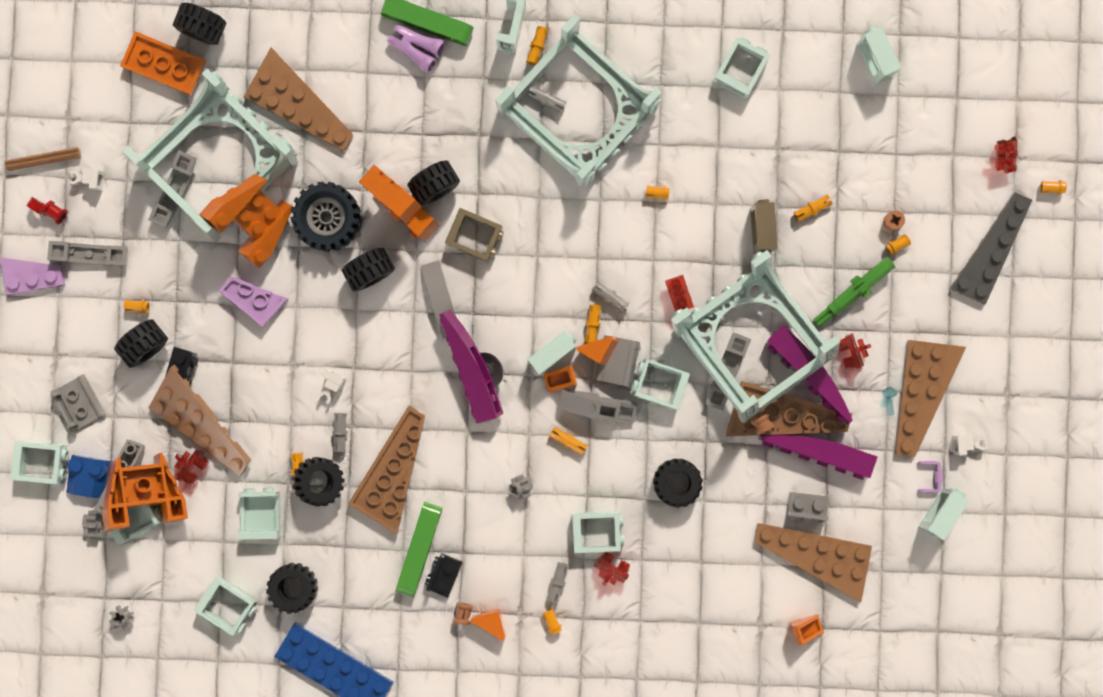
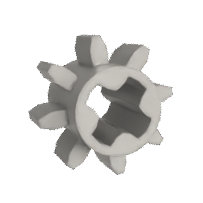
M522 474L511 479L512 483L509 485V491L512 496L518 497L521 500L531 495L530 491L533 488V484L528 477H524Z
M94 510L88 511V514H84L82 519L83 529H88V533H100V529H104L102 515Z
M118 605L116 606V611L109 612L112 615L109 623L113 622L115 625L114 629L119 626L126 629L127 623L131 624L134 622L131 619V615L134 612L128 610V605L123 609ZM124 615V619H119V616Z

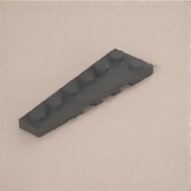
M1016 192L1011 195L997 219L993 222L989 231L951 285V290L982 304L987 303L1033 201L1032 199Z

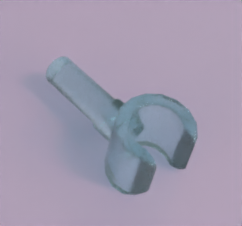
M889 387L884 389L883 395L888 403L889 415H893V401L891 398L897 396L894 388Z

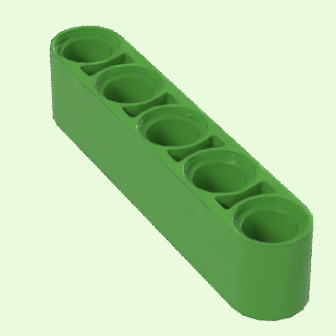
M385 0L380 13L388 19L463 46L468 45L474 29L473 26L404 0Z
M428 502L423 503L395 592L414 598L443 507Z

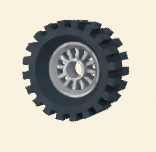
M323 181L317 182L318 185L315 186L310 184L308 185V190L302 189L299 192L301 196L294 199L295 207H291L293 217L290 218L294 224V231L303 242L319 251H337L342 246H348V242L356 238L355 233L360 230L359 222H362L361 210L356 199L342 186L335 185L333 182H328V184H325ZM325 213H331L332 215L329 222H323V215Z

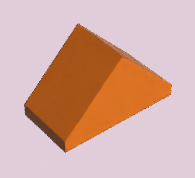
M610 336L578 346L576 349L599 364L606 365L618 343V338Z
M572 366L543 374L548 392L577 385Z
M499 609L472 616L470 622L504 641L506 633Z
M818 614L790 622L794 639L799 645H804L824 633Z

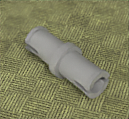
M534 85L530 87V93L528 92L527 94L528 97L541 102L543 106L548 105L561 113L565 108L564 105L567 103V101L553 96L552 92H545Z
M600 281L592 289V292L603 298L605 303H610L621 313L630 304L618 296L616 291H611Z
M334 413V430H332L334 435L333 452H346V435H348L346 430L347 413Z
M561 562L557 563L554 578H551L550 581L552 584L547 600L556 603L559 602L562 587H565V578L569 568L568 564Z

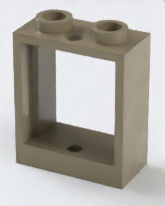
M768 199L758 200L750 208L753 254L763 253L766 250L772 253L778 249L775 202L769 203Z
M459 208L445 244L488 262L489 259L493 260L497 249L494 247L497 241L501 242L504 235L503 227L500 224ZM466 217L495 229L485 254L456 243Z

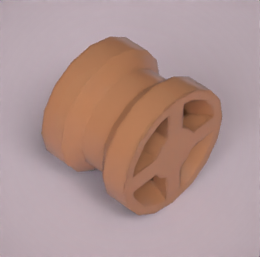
M891 211L883 218V225L889 231H896L905 224V216L900 211Z
M767 412L750 421L757 428L756 432L758 435L775 426L773 422H770Z

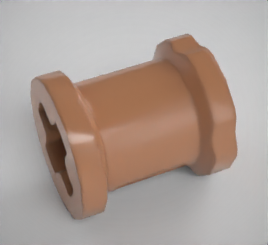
M456 602L457 612L453 622L470 625L469 615L473 605Z

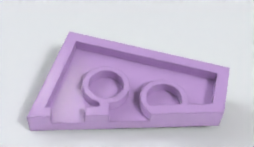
M0 258L6 295L65 285L62 266Z
M232 276L218 290L262 328L288 301L286 297L276 295Z

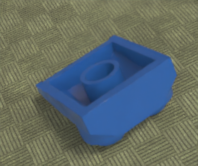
M72 455L67 465L69 474L66 493L100 498L108 483L112 461Z

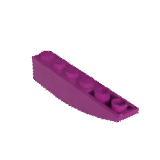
M451 310L439 314L441 326L446 333L447 344L451 348L453 361L459 371V379L465 389V397L471 406L472 417L475 419L476 424L498 418L504 412L492 377L477 346Z
M784 324L766 341L768 351L773 355L777 354L781 358L780 362L787 369L791 368L794 372H797L816 358ZM823 366L803 380L809 386L807 389L814 396L818 395L823 400L821 403L828 410L832 409L836 413L835 417L842 424L846 423L849 425L853 421L844 399Z
M792 435L759 436L758 440L763 441L762 445L770 448H773L774 445L781 447V452L790 455L792 452L798 453V458L807 461L810 458L815 459L818 465L828 467V464L835 466V471L846 474V471L854 473L852 477L864 480L865 477L871 478L878 456L844 444L824 439Z

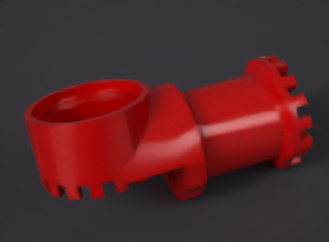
M31 197L26 205L40 215L49 216L58 225L68 215V210L59 208L52 200L44 204L40 203L41 201H38V199Z

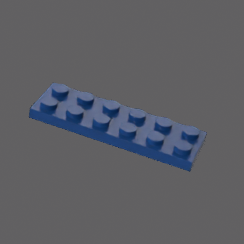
M297 623L293 624L274 656L340 697H385L394 682Z

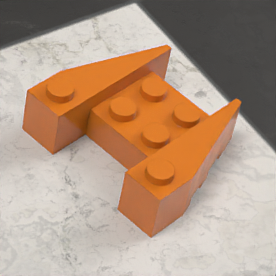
M373 165L359 180V183L390 211L389 214L396 221L400 220L410 229L408 233L416 240L421 238L425 242L440 226L434 218L421 208V205L409 193L397 185L377 166Z
M254 174L245 179L244 183L227 190L226 194L211 200L199 215L211 227L220 232H223L234 221L249 235V238L237 251L249 263L260 268L272 255L293 206L282 200L275 205L260 190L267 182V179Z
M162 453L153 457L154 464L122 468L120 457L112 461L102 509L104 532L122 530L130 526L127 508L160 504L163 524L181 522L188 518L185 498L180 492Z

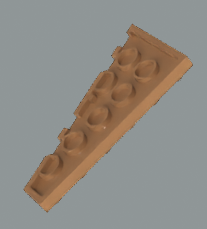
M271 47L247 89L244 98L345 152L354 136L352 132Z
M915 340L907 341L895 454L916 456L966 347Z
M173 365L166 374L148 409L237 475L241 476L251 462L250 457L237 442H233L227 434L229 431L225 427L220 426L216 421V415L199 394H195L188 386L190 383L186 378L183 380L177 372L178 368Z
M743 381L740 382V386L749 398L754 395L758 400L770 391V389ZM783 394L744 423L739 419L738 411L733 407L725 437L758 435L756 432L757 428L750 421L766 412L769 414L770 422H773L775 426L760 435L848 432L849 425L846 423L842 424L835 417L836 413L832 409L828 410L822 404Z
M410 405L348 503L398 534L426 416Z
M762 523L757 524L754 542L861 603L871 555V545Z

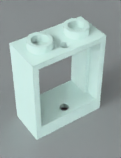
M874 26L864 31L865 34L860 36L861 39L857 45L875 84H878L893 77L902 68L883 27L876 29Z
M736 37L713 82L747 99L770 55L767 54V50L764 48L752 46L749 40ZM736 47L762 59L748 86L723 73Z
M563 331L527 360L537 373L541 375L575 349L577 340L570 332L567 334Z
M643 359V362L640 361L637 367V373H639L637 380H634L631 385L632 395L679 410L690 373L649 359ZM648 366L678 375L669 402L640 393Z
M15 441L11 480L62 484L67 475L65 469V461L68 460L69 456L67 445ZM28 448L55 450L53 478L26 476Z
M943 488L918 527L936 538L945 540L969 503V500L965 498L966 494L958 489Z
M619 511L572 513L574 553L621 551V546H624V535H620V527H623V515H619ZM614 517L615 545L582 547L581 519Z
M218 576L214 578L194 609V612L233 636L237 632H242L246 626L245 619L247 616L251 617L257 608L254 606L257 600ZM221 586L248 603L235 625L207 609Z

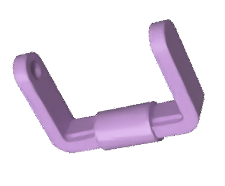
M919 461V464H936V489H918V492H940L941 483H943L941 463L937 461Z

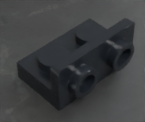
M174 347L166 374L170 367L175 365L178 368V374L183 380L187 379L190 383L188 386L190 387L193 381V376H191L193 368L195 369L198 364V353Z
M441 553L439 557L436 556L432 564L434 571L432 575L428 574L424 585H427L426 591H432L448 598L463 561Z

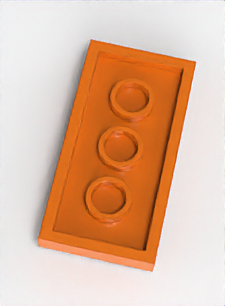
M135 31L120 66L192 96L207 61Z

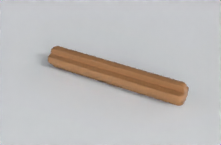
M78 147L10 159L5 161V168L8 171L76 159L81 157V151Z

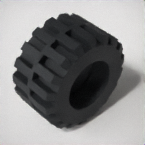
M181 3L172 25L179 32L195 40L210 45H218L227 22L221 16L192 3Z
M445 160L434 163L417 173L410 179L407 186L415 200L422 206L433 203L450 193L458 186L460 179L449 161Z
M375 248L351 260L341 271L352 291L355 292L364 290L385 279L395 270V267L384 248Z
M151 319L136 325L124 334L116 343L114 350L129 368H133L143 364L157 354L165 346L168 337L157 323Z
M320 457L308 458L304 463L301 462L298 465L299 468L294 471L296 473L295 477L292 476V481H294L292 487L296 490V496L300 497L301 501L316 507L328 506V503H334V499L341 496L339 492L340 490L343 491L342 483H345V478L341 476L343 472L339 470L338 464L333 463L334 461ZM322 470L327 476V485L323 491L314 493L309 487V479L314 472Z
M674 458L665 461L658 467L654 474L653 484L654 490L661 501L671 507L680 508L693 504L695 499L699 498L700 491L703 488V479L701 478L700 471L694 464L684 459ZM673 472H683L689 479V486L682 494H673L667 488V478Z
M289 563L281 566L271 574L270 580L267 581L266 586H268V589H266V594H269V602L272 601L274 608L277 607L279 608L278 611H285L286 614L303 611L317 596L318 586H316V583L318 581L317 578H314V572H310L309 567H304L301 563ZM288 577L296 578L302 585V595L297 599H291L283 592L282 584Z

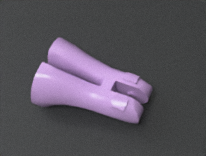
M396 24L393 31L403 36V38L400 40L390 35L387 42L412 59L422 71L427 74L430 73L437 60L414 48L412 44L439 58L444 50L445 41L423 36Z

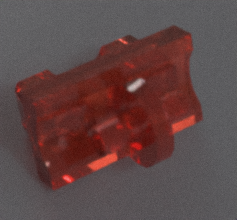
M1012 137L1007 141H997L994 147L996 153L995 168L997 171L1003 170L1008 174L1017 170L1018 140L1016 137Z
M683 275L665 280L675 312L679 309L694 308Z
M853 333L841 339L839 345L840 352L849 349L852 355L843 359L846 369L854 367L858 369L864 366L860 351L863 358L869 356L866 349L871 348V344H864L863 338L857 340L858 347Z
M199 449L195 450L191 456L188 451H185L183 455L176 454L175 458L178 462L175 467L177 469L181 468V470L175 476V479L190 485L194 484L199 476L191 471L193 467L197 466L199 469L204 470L209 464V461L203 456L204 452Z
M605 552L595 561L593 567L600 570L598 576L603 579L602 585L606 586L608 582L615 585L617 580L624 583L629 577L627 573L630 564L621 560L618 566L615 567L611 564L614 558L613 554Z

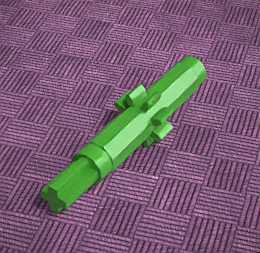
M886 257L861 278L856 275L850 280L853 285L827 305V308L815 317L813 321L818 327H821L833 316L836 317L860 296L866 298L872 293L870 288L896 266Z

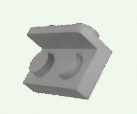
M790 492L787 515L792 516V520L804 521V518H810L811 522L823 523V520L828 521L829 497Z

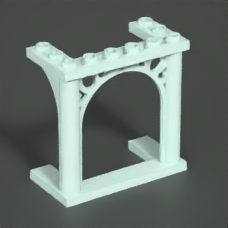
M574 13L562 26L561 38L514 89L507 86L495 99L497 112L502 116L506 115L573 175L576 178V183L582 187L584 184L588 186L595 178L594 173L597 170L601 172L607 165L605 161L610 156L613 158L620 151L618 147L623 142L626 144L633 135L631 133L634 129L637 128L639 130L646 122L644 120L648 114L652 116L660 105L662 92L657 87L653 91H648L625 75L579 33L580 18ZM567 46L610 84L617 98L618 113L612 129L602 139L587 145H572L561 141L517 102ZM624 95L626 97V100L627 98H629L630 100L623 102L621 100V97ZM625 106H633L636 112L632 115H626L622 112V109ZM623 118L626 120H630L624 122V125L620 124V120ZM610 134L614 135L613 139L609 138ZM597 146H601L602 150L599 149L598 156L596 157V152L594 149ZM586 149L592 153V160H589L587 163L582 159V153ZM573 150H578V151H579V152H578V159H576V158L574 157V156H576V154L571 153V151H573Z
M206 69L202 73L205 78L203 90L183 116L141 156L136 154L129 146L125 147L122 151L174 200L203 231L218 242L222 238L220 235L222 232L211 227L153 169L193 130L210 122L233 124L249 136L256 153V163L252 175L258 174L267 179V182L260 189L262 192L288 166L294 167L298 161L296 159L297 154L294 152L295 150L291 144L285 139L282 140L277 134L273 136L269 133L268 130L270 128L263 121L259 123L255 119L257 115L249 107L245 109L241 105L243 103L237 95L231 96L227 92L229 88L222 77L216 71L211 73ZM221 104H225L228 108V112L224 117H220L218 114V108ZM213 109L214 116L208 117L207 115L212 113L210 110ZM232 109L234 110V115L236 117L238 115V118L236 120H233L231 118ZM250 126L251 130L246 131V127ZM262 139L261 142L268 144L260 146L257 144V141ZM264 149L274 151V155L270 158H263L260 153ZM261 162L269 163L267 166L264 165L263 169L260 168Z
M768 250L753 256L751 261L752 272L750 274L742 275L737 279L736 284L725 287L721 291L722 294L718 297H711L704 307H698L692 312L688 308L684 310L679 309L671 318L677 337H682L738 411V417L742 423L749 420L838 355L840 341L836 336L826 342L784 289L772 269V255ZM754 285H758L761 288V293L757 298L752 297L750 293ZM746 291L747 297L741 299L739 296H743L744 292ZM765 291L768 292L767 296L770 297V299L765 300L763 298L765 296ZM746 303H762L778 310L816 357L758 400L754 395L749 398L723 364L715 348V333L723 316L731 309ZM730 304V307L725 308V305ZM713 314L717 316L714 321L707 319L712 318ZM702 323H707L711 325L712 330L710 332H701L698 326ZM701 337H703V338L710 337L711 340H710V342L707 344L706 341H705V339L702 340Z

